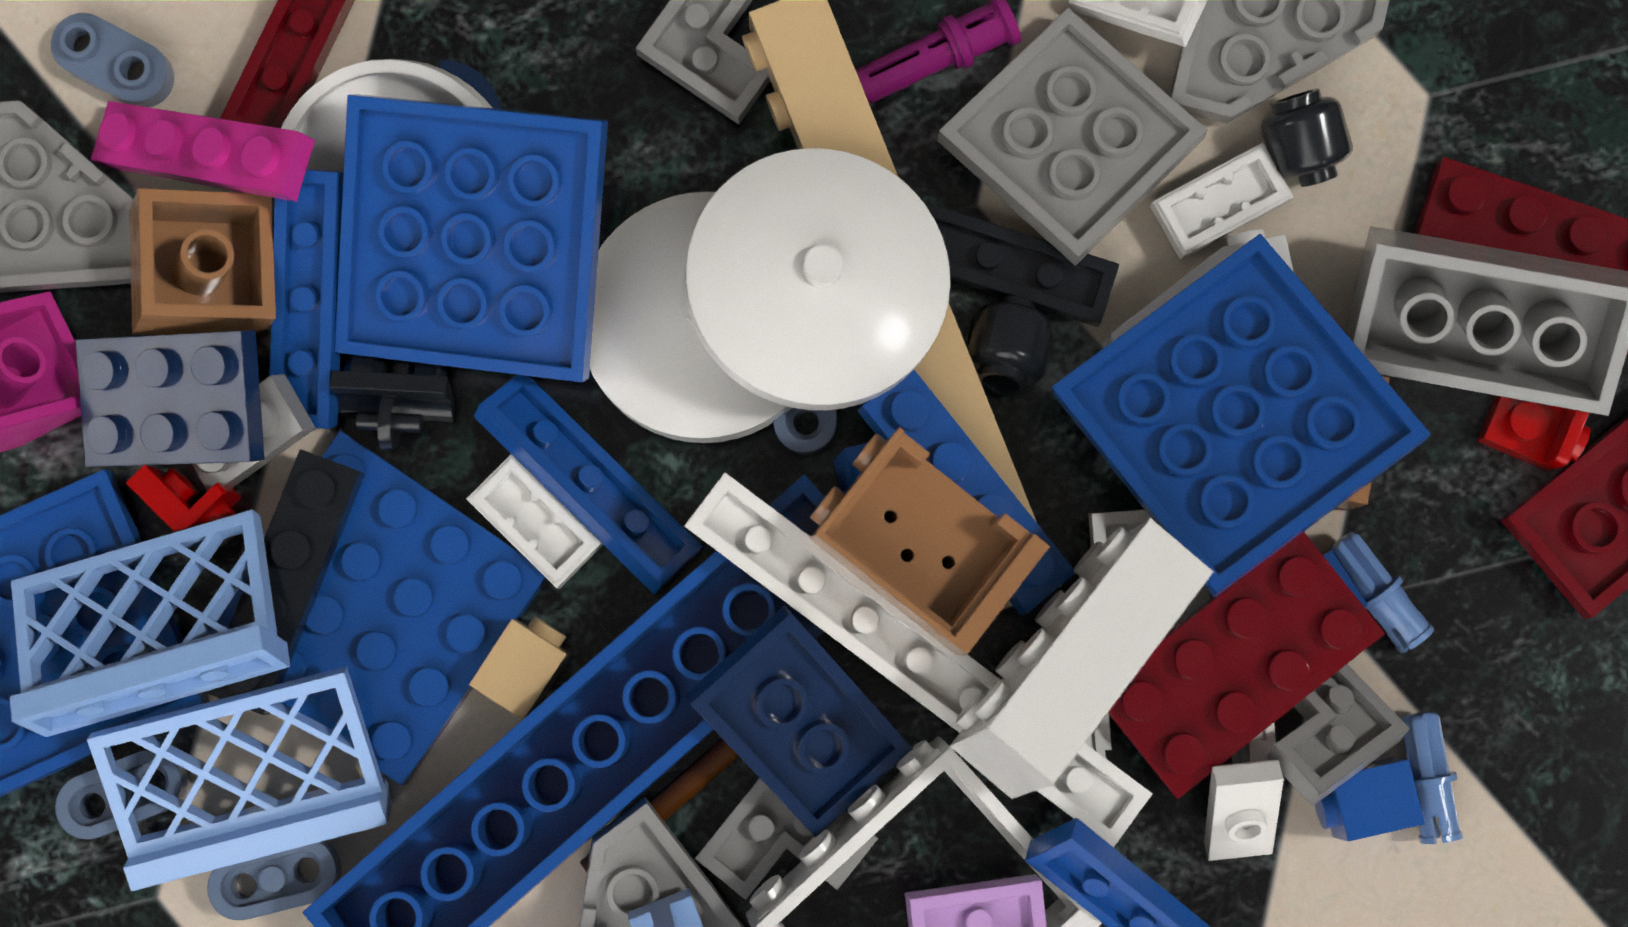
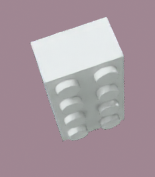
M1151 518L1129 532L1124 527H1119L1104 544L1098 541L1086 552L1073 570L1080 578L1066 593L1059 590L1036 616L1035 621L1042 628L1027 643L1020 640L997 666L995 671L1003 677L1002 680L994 685L987 694L980 691L966 705L955 721L963 730L950 747L1011 799L1055 783L1213 573L1208 566Z

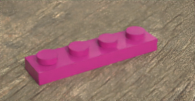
M108 101L90 160L111 169L297 202L315 140L299 131Z

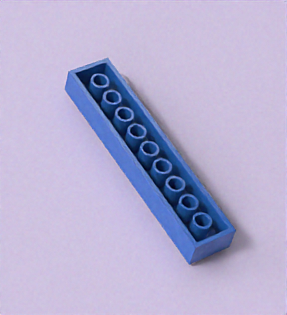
M804 474L769 506L811 537L819 525L810 516L825 497ZM716 551L302 913L314 927H491L589 841L592 836L598 833L714 731L706 720L690 705L685 695L785 605L815 640L820 638L825 632Z

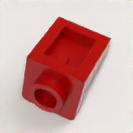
M1495 395L1477 441L1544 471H1550L1566 466L1569 461L1575 462L1580 457L1591 433L1590 427L1585 425L1590 412Z
M144 464L126 482L174 532L235 515L231 508L242 497L233 487L218 482L195 503L193 500L200 494L199 491L186 477L172 467L165 473L163 470Z

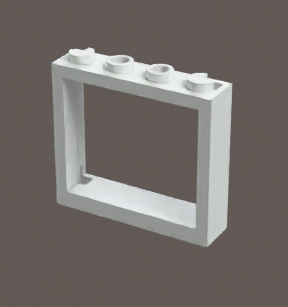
M937 736L930 744L926 740L915 744L912 747L913 749L897 763V768L900 771L881 789L877 785H873L848 808V813L851 816L832 834L828 830H824L817 837H813L799 854V858L802 861L783 879L779 875H775L763 883L752 895L750 904L753 907L746 912V916L751 927H785L780 922L943 771L1024 860L1030 840L1033 838L943 739ZM1030 866L1058 897L1045 910L1047 927H1099L1102 922Z

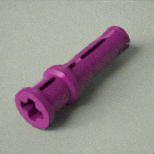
M989 0V3L957 18L951 14L941 18V22L937 23V31L855 69L869 105L952 65L956 69H967L973 66L974 58L1005 43L1012 47L1020 44L1022 41L1021 33L1007 1Z

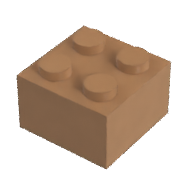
M138 188L129 210L132 334L174 335L256 330V337H263L276 319L272 198L250 193Z

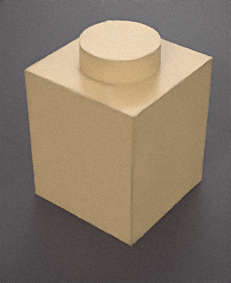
M536 616L532 618L528 625L520 620L511 619L469 686L523 720L545 700L573 657V654L561 647L566 636Z

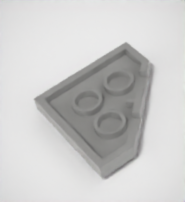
M1208 0L1186 47H1181L1170 97L1190 115L1227 124L1376 37L1383 29L1389 0Z
M22 101L0 102V293L131 284L129 210L134 199Z
M646 797L592 836L579 927H631L627 912L688 888L704 927L745 926Z

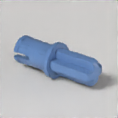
M1353 532L1348 533L1331 545L1328 551L1332 550L1368 604L1364 608L1368 609L1379 622L1399 653H1405L1409 648L1410 650L1415 648L1433 633L1434 628L1417 610L1401 587L1403 579L1399 574L1389 575L1360 535Z
M1418 712L1404 716L1401 720L1410 728L1403 737L1406 756L1410 762L1425 822L1424 825H1419L1420 843H1437L1436 839L1440 838L1437 817L1439 819L1442 843L1460 840L1463 838V835L1459 828L1451 783L1457 780V773L1449 771L1440 717L1435 712Z

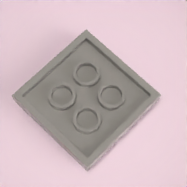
M1067 8L939 130L937 141L1076 266L1203 141L1208 129L1071 9Z

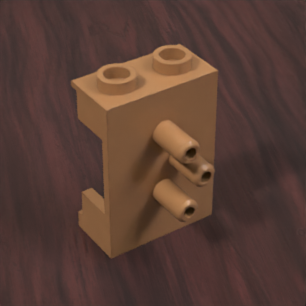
M902 428L896 429L887 440L876 433L851 465L861 473L844 493L834 486L811 514L810 518L819 526L809 539L955 655H967L1050 546L1037 535L1031 534L1006 513L999 516L993 514L926 460L930 453L906 435ZM884 514L889 516L890 523L885 521ZM901 552L906 555V562L901 559ZM942 560L946 562V568L943 567Z

